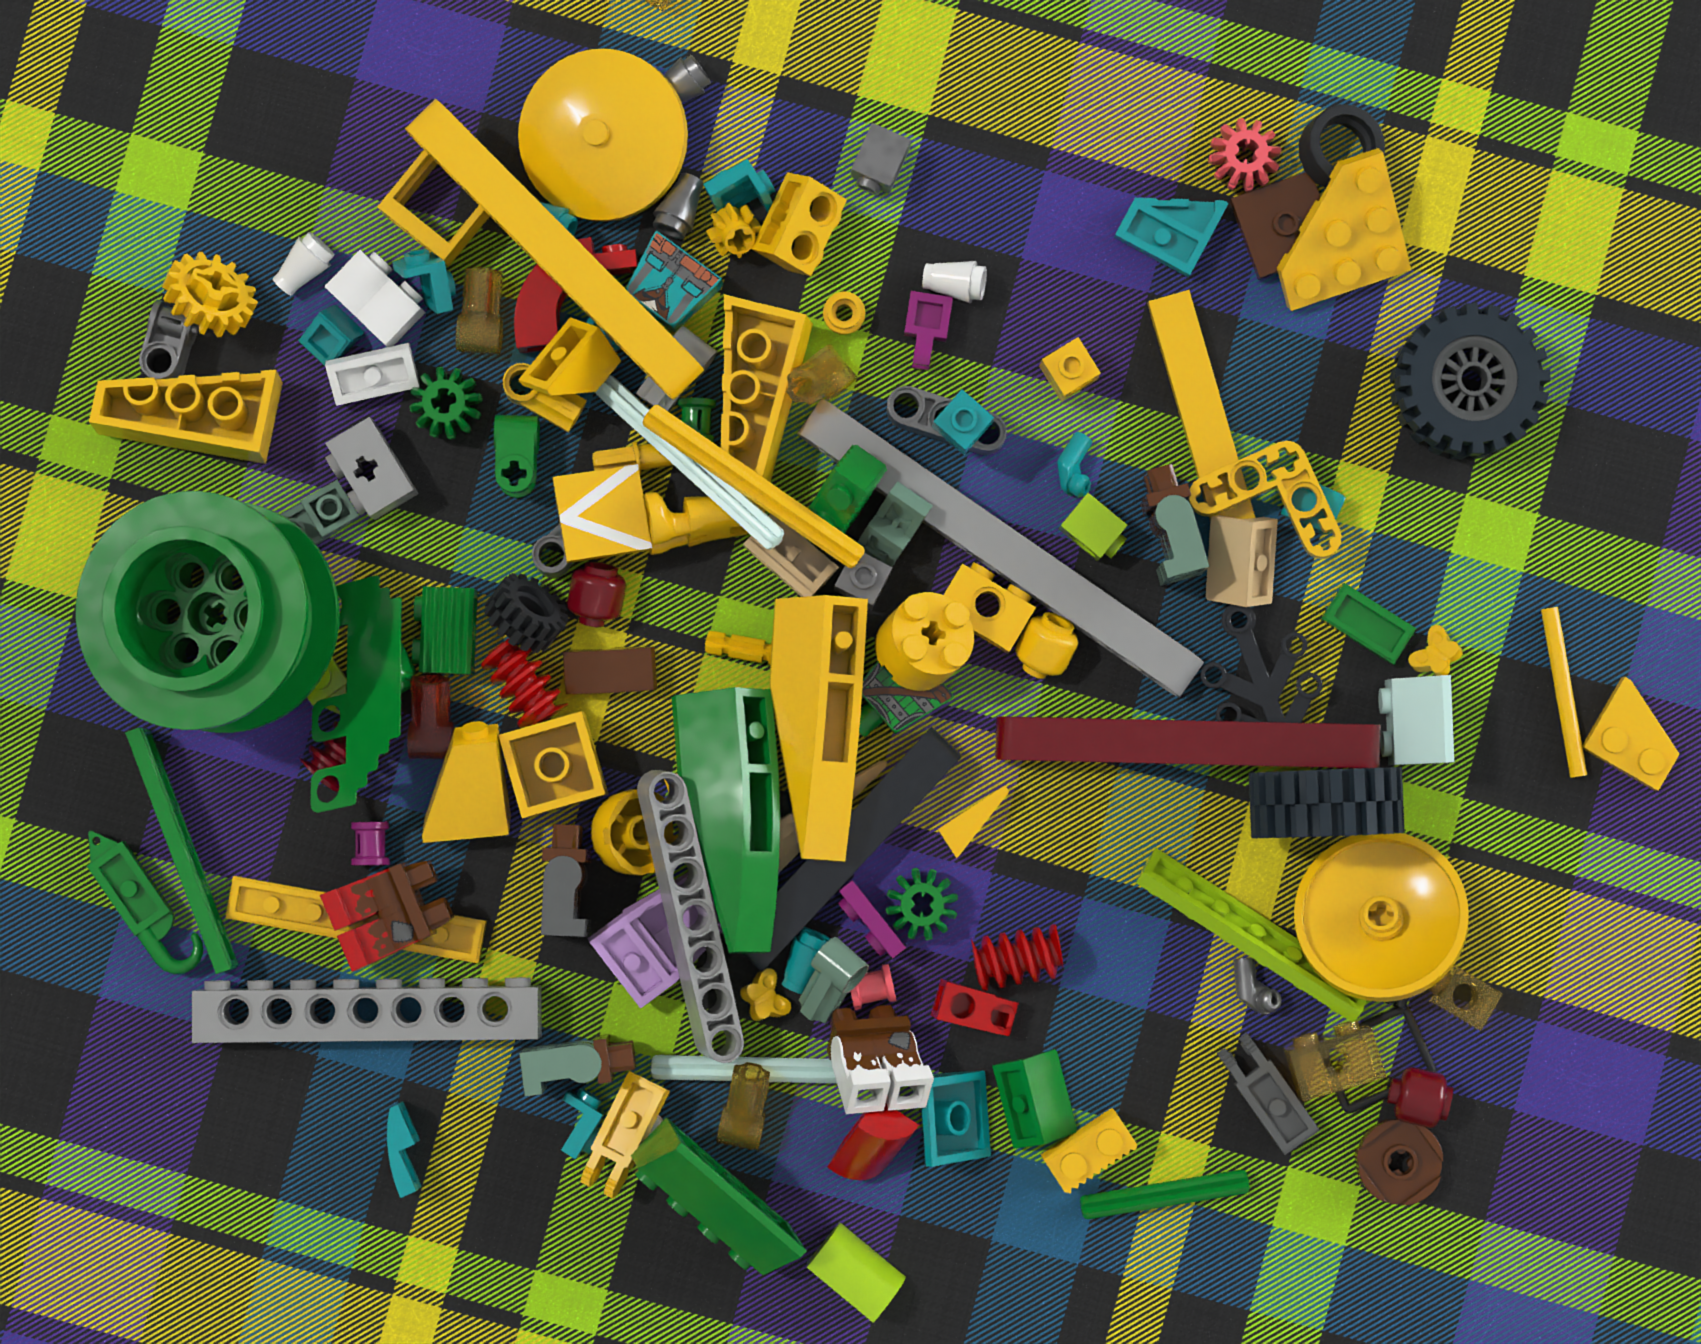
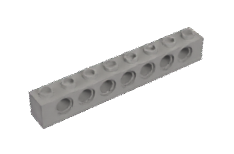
M530 977L505 978V986H488V978H462V986H445V978L419 979V986L402 987V979H376V987H359V979L333 980V987H316V980L301 979L290 980V988H273V980H248L247 988H231L230 980L204 981V989L192 991V1043L528 1040L542 1037L541 985H531ZM492 996L500 997L507 1003L508 1012L502 1020H494L486 1012V1003ZM406 997L416 999L421 1005V1015L416 1021H409L401 1014L400 1005ZM448 997H456L463 1002L465 1012L460 1020H451L445 1016L443 1004ZM278 998L286 1000L291 1005L292 1015L287 1022H280L273 1016L272 1006ZM320 998L330 1000L335 1007V1015L330 1022L320 1020L315 1014V1005ZM362 998H370L376 1002L378 1015L374 1021H365L359 1016L357 1007ZM235 999L244 1001L248 1006L249 1015L243 1023L235 1021L230 1016L229 1007Z

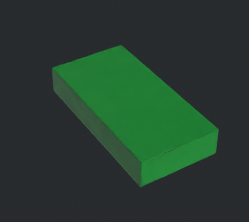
M1345 583L1340 586L1320 618L1327 625L1391 665L1395 664L1417 629Z

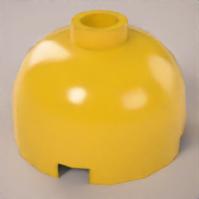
M630 789L610 796L598 808L592 820L591 840L595 852L606 866L616 872L629 875L655 873L637 790ZM654 791V795L659 802L665 799ZM672 822L668 823L664 830V838L668 844L674 842L678 835H673L674 828Z

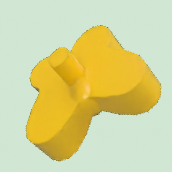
M1434 625L1428 631V646L1426 649L1410 654L1408 662L1418 672L1433 671L1436 676L1448 675L1450 663L1460 659L1463 655V650L1458 643L1450 640L1448 633L1443 627Z
M771 968L758 972L753 983L742 987L740 991L742 999L750 1003V1016L754 1021H760L769 1016L778 1018L789 1014L791 1011V1003L775 992L777 974Z

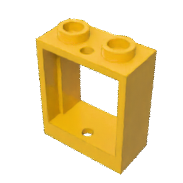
M423 150L377 208L385 217L425 249L429 250L430 253L432 252L443 259L445 265L449 267L490 216L478 205L452 239L447 242L404 207L405 203L437 165L427 152Z

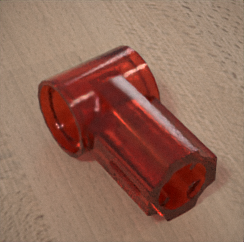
M437 673L413 676L411 681L412 720L409 722L407 738L409 759L444 760L455 729L454 722L450 721V677Z

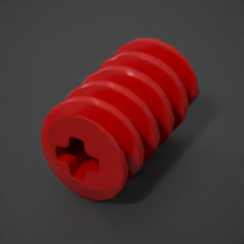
M507 639L488 653L481 667L484 670L497 668L490 681L493 685L506 683L499 693L502 699L515 697L508 707L511 714L524 711V714L517 722L520 728L542 723L566 708L569 704L554 705L553 702L561 691L559 688L548 691L544 689L552 677L550 674L536 676L535 672L543 663L541 659L528 662L526 658L532 652L531 648L528 651L521 650L517 643L513 646L508 643L509 639Z
M1056 924L1050 925L1048 938H1045L1039 927H1034L1030 941H1028L1022 930L1016 931L1014 943L1012 944L1005 932L999 934L997 946L993 945L988 935L982 937L980 949L976 948L971 939L977 980L983 991L988 990L990 977L995 978L1000 988H1005L1007 975L1009 974L1012 975L1017 985H1022L1024 972L1028 971L1035 983L1039 982L1041 969H1045L1051 980L1056 979L1058 966L1063 967Z

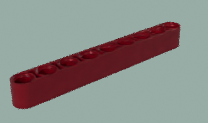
M996 716L995 759L1380 768L1381 725Z

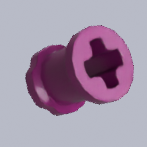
M351 822V829L355 831V857L351 859V865H390V858L385 857V831L389 829V822Z

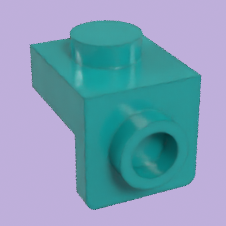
M748 159L730 169L719 172L713 179L703 184L717 212L726 207V204L729 202L733 207L739 208L758 197L768 213L773 203L770 195L776 192L765 171L762 169L756 173Z
M418 249L406 252L404 259L392 262L394 271L404 278L419 275L425 306L437 314L453 310L451 297L455 296L456 287L451 272L446 271L443 259L432 252L430 253L427 249Z
M580 1088L577 1093L569 1090L562 1100L581 1111L583 1115L561 1151L576 1159L582 1151L589 1155L592 1152L591 1147L599 1132L597 1127L605 1116L606 1111L599 1107L602 1101L587 1090Z

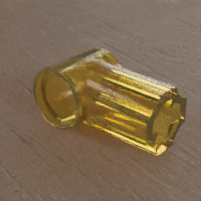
M476 267L465 269L462 314L458 315L456 326L457 352L500 355L503 340V318L500 317L502 271Z
M828 344L814 354L807 362L796 367L787 376L788 389L786 392L795 403L805 402L811 405L824 397L827 401H830L857 379V376L834 347Z
M750 1062L734 1065L727 1105L723 1106L716 1143L759 1150L766 1113H763V1108L770 1083V1072L763 1069L761 1065Z

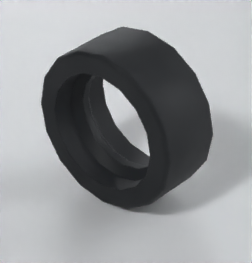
M1339 104L1325 109L1304 128L1300 137L1299 158L1304 171L1315 183L1325 188L1331 180L1329 176L1334 169V166L1324 157L1320 147V136L1328 126L1339 124L1352 130L1359 138L1363 153L1379 148L1385 155V138L1379 124L1368 112L1354 105Z

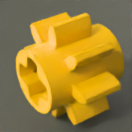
M729 202L726 204V207L710 215L713 219V228L706 230V234L710 241L715 243V247L721 256H724L729 251L732 254H736L738 258H741L742 254L748 252L753 247L755 233H759L761 225L756 218H753L754 215L748 205H744L739 210Z

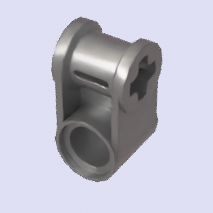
M156 300L152 306L148 319L147 333L139 356V364L141 370L149 378H178V376H182L185 373L190 350L196 339L199 325L193 323L191 326L186 327L184 325L186 317L182 314L172 315L171 310L173 308L166 306V303L162 300ZM164 354L171 355L172 363L170 368L166 372L155 373L153 371L155 359Z

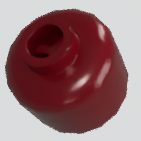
M585 562L584 567L575 570L572 574L567 599L568 609L580 616L579 623L591 627H603L605 621L614 620L621 615L626 581L624 577L618 574L616 566L602 562Z
M1408 1067L1403 1071L1401 1079L1392 1078L1387 1103L1395 1105L1394 1113L1399 1121L1433 1128L1438 1124L1439 1120H1447L1452 1102L1453 1087L1447 1086V1080L1441 1073Z

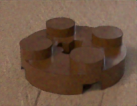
M1397 1118L1386 1119L1372 1126L1361 1138L1360 1144L1355 1151L1357 1174L1366 1190L1377 1199L1391 1204L1412 1205L1427 1198L1438 1186L1441 1178L1443 1152L1436 1137L1426 1127L1401 1122ZM1394 1151L1400 1154L1406 1151L1409 1153L1410 1158L1406 1161L1407 1171L1402 1173L1399 1169L1392 1171L1389 1169L1388 1165L1392 1161L1390 1155Z

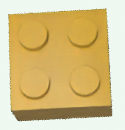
M576 712L498 735L522 818L533 817L609 795L585 712Z

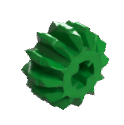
M437 367V381L433 382L431 377L424 373L421 375V380L428 386L425 391L418 387L412 388L411 394L422 399V402L413 403L409 408L412 413H424L416 421V425L420 429L432 423L430 428L431 437L438 438L443 427H445L447 438L454 440L456 438V425H459L465 433H469L472 430L465 421L467 416L473 419H480L481 413L474 408H470V405L481 403L483 398L478 393L468 394L476 386L473 378L466 379L460 384L462 380V371L455 368L449 380H447L445 369ZM446 393L453 400L456 399V403L449 406L450 412L444 413L440 407L436 408L437 403L443 402V395Z
M913 868L911 875L914 884L909 885L902 875L896 878L898 884L905 889L903 894L895 890H888L887 896L891 899L900 900V905L887 907L886 913L888 915L899 912L903 913L904 916L893 924L896 930L901 929L908 921L912 923L907 935L909 939H914L917 935L918 926H923L925 939L932 940L931 924L935 923L937 928L942 933L948 931V927L939 919L940 916L943 914L952 919L957 917V912L944 908V903L957 901L958 895L955 893L945 896L941 895L940 892L951 884L948 878L943 879L936 887L932 885L936 877V870L930 869L928 871L925 883L921 882L919 869ZM918 892H921L922 897H924L925 892L933 897L929 903L932 911L926 916H923L922 911H920L919 916L911 911L915 905L911 898Z

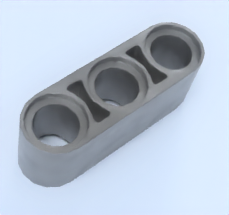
M911 386L898 387L891 392L888 398V419L893 425L901 429L950 444L932 428V424L936 414L943 411L952 399ZM910 397L917 403L918 411L912 417L902 418L894 411L893 405L899 398ZM989 412L994 417L992 425L998 430V440L990 445L982 444L977 440L969 451L981 455H990L1001 449L1007 434L1005 422L1001 417Z

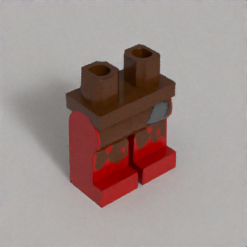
M430 860L408 865V862L400 863L320 895L334 931L342 930L375 915L379 917L372 922L337 936L352 972L367 967L437 934V928L442 927L454 918L446 897L425 905L419 891L421 888L438 882L436 871Z

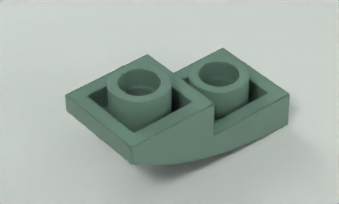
M338 480L300 500L301 504L281 514L301 528L316 545L359 518L358 513Z

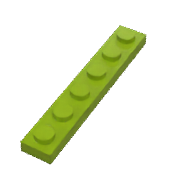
M1155 848L1136 881L1138 885L1176 908L1189 919L1207 928L1223 941L1230 943L1252 957L1262 966L1283 977L1296 988L1303 990L1328 1006L1333 1012L1340 1014L1352 1023L1360 1016L1367 1000L1346 995L1326 983L1306 960L1296 937L1158 848Z

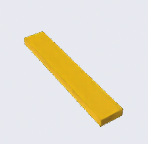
M1189 290L1148 301L1147 305L1196 474L1200 478L1239 459ZM1239 469L1234 476L1235 483L1240 489L1247 490L1242 470ZM1226 475L1219 477L1223 483V486L1210 491L1207 485L1200 487L1204 502L1208 504V507L1215 506V497L1226 491L1228 500L1236 497L1229 489ZM1250 500L1213 515L1239 519L1255 518Z
M233 876L225 918L337 938L338 935L372 922L379 917L375 915L342 930L334 931L320 897L321 894L326 892ZM454 915L452 920L436 929L437 934L403 950L480 963L487 920Z

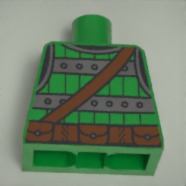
M877 661L863 679L862 698L866 703L861 707L859 733L865 738L884 722L894 734H897L949 702L954 695L943 683L926 691L904 688L891 679L893 675L887 670L885 665L881 667L879 661Z

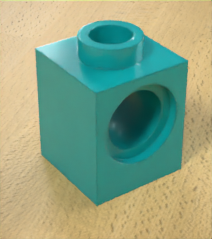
M961 389L933 421L932 428L965 455L992 425L994 417Z

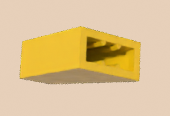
M476 721L454 729L425 814L422 832L423 843L509 835L511 812L502 748L498 737L500 735L498 724L487 725L484 722Z

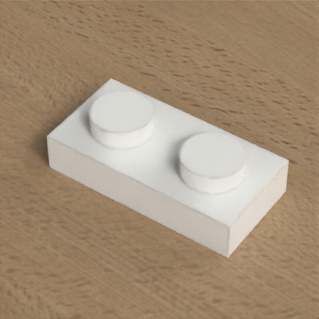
M410 343L328 360L325 364L336 406L410 390L413 387L419 388L420 385Z

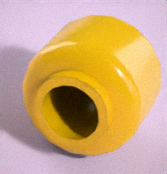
M1045 612L1043 616L1032 617L1027 622L1015 648L1017 657L1024 663L1022 666L1024 671L1040 679L1046 678L1047 675H1061L1067 669L1078 647V638L1073 631L1074 625L1066 618L1050 612Z

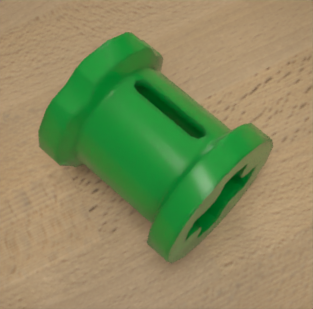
M679 398L678 406L682 408L681 421L714 443V436L710 434L711 409L716 408V400L707 398Z

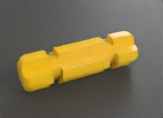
M708 632L705 642V651L708 654L722 656L725 653L730 658L762 663V660H765L771 665L772 642L771 644H766V641L762 639L734 634L731 637H727L722 632Z

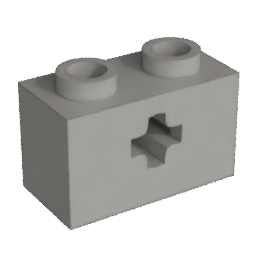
M366 418L325 443L331 452L325 458L336 477L340 479L345 476L353 490L347 493L359 515L367 512L369 517L376 520L419 494L372 418ZM366 461L373 466L378 465L373 470L376 478L371 481L364 476H359L364 472L361 464Z

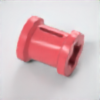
M889 963L882 965L881 970L867 972L859 984L851 990L855 1010L861 1009L862 1004L888 999L890 1003L897 1001Z

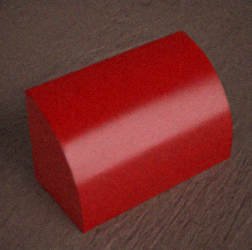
M886 1103L884 1111L865 1112L845 1136L827 1168L847 1179L868 1180L874 1178L886 1169L918 1128L919 1124L897 1110H888Z

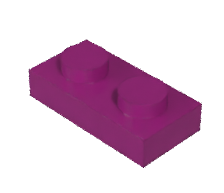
M853 880L839 890L844 898L838 904L853 923L859 918L862 919L870 930L864 937L879 956L887 951L893 959L906 948Z

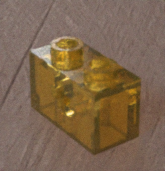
M1355 1020L1354 1023L1348 1021L1333 1026L1334 1034L1318 1038L1317 1032L1292 1038L1293 1046L1283 1049L1298 1098L1302 1101H1307L1385 1078V1070L1372 1027L1368 1025L1359 1026L1358 1020ZM1331 1048L1338 1053H1343L1344 1057L1337 1060L1338 1068L1336 1069L1323 1062V1059L1330 1057L1329 1049Z

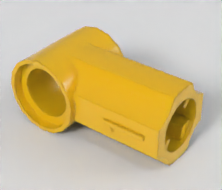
M517 363L510 366L503 377V389L507 398L513 404L525 407L569 433L582 413L587 400L577 394L550 396L534 389L526 395L515 394L510 388L511 380L515 376L523 374L530 365Z

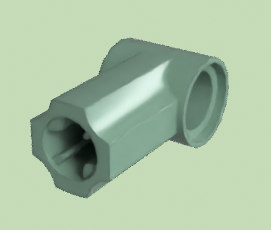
M838 937L831 938L826 942L811 962V966L815 971L799 998L801 1003L800 1012L810 1021H821L824 1024L830 1021L833 1011L839 1009L847 993L859 984L869 969V965Z

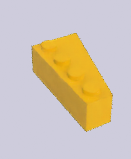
M724 294L725 331H723L724 374H722L723 414H721V449L771 482L813 323L806 314Z
M264 370L261 373L240 374L239 372L221 373L222 375L204 377L182 375L171 379H155L152 377L102 380L97 382L89 423L99 435L266 464L283 382L277 370Z

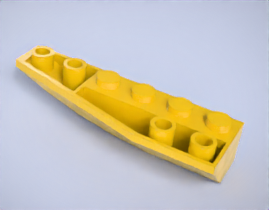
M829 595L775 599L769 686L801 859L845 862L860 728L868 599Z

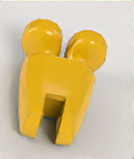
M651 492L644 495L652 550L649 551L651 555L661 554L686 544L691 547L712 540L749 534L708 496L684 497L682 513H674L667 508L665 501L659 493ZM758 506L764 513H766V510Z

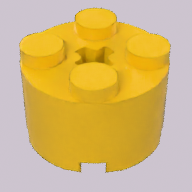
M923 592L909 596L887 617L878 629L875 639V651L881 667L885 665L887 670L893 675L891 679L898 685L910 690L926 691L942 684L965 664L973 650L974 632L969 619V610L963 603L953 601L951 598L938 593Z

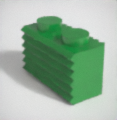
M852 445L836 466H834L808 509L845 534L887 471L886 465L858 445Z
M424 586L422 596H415L414 621L421 622L420 639H413L412 663L419 664L420 673L474 676L478 591L476 589Z

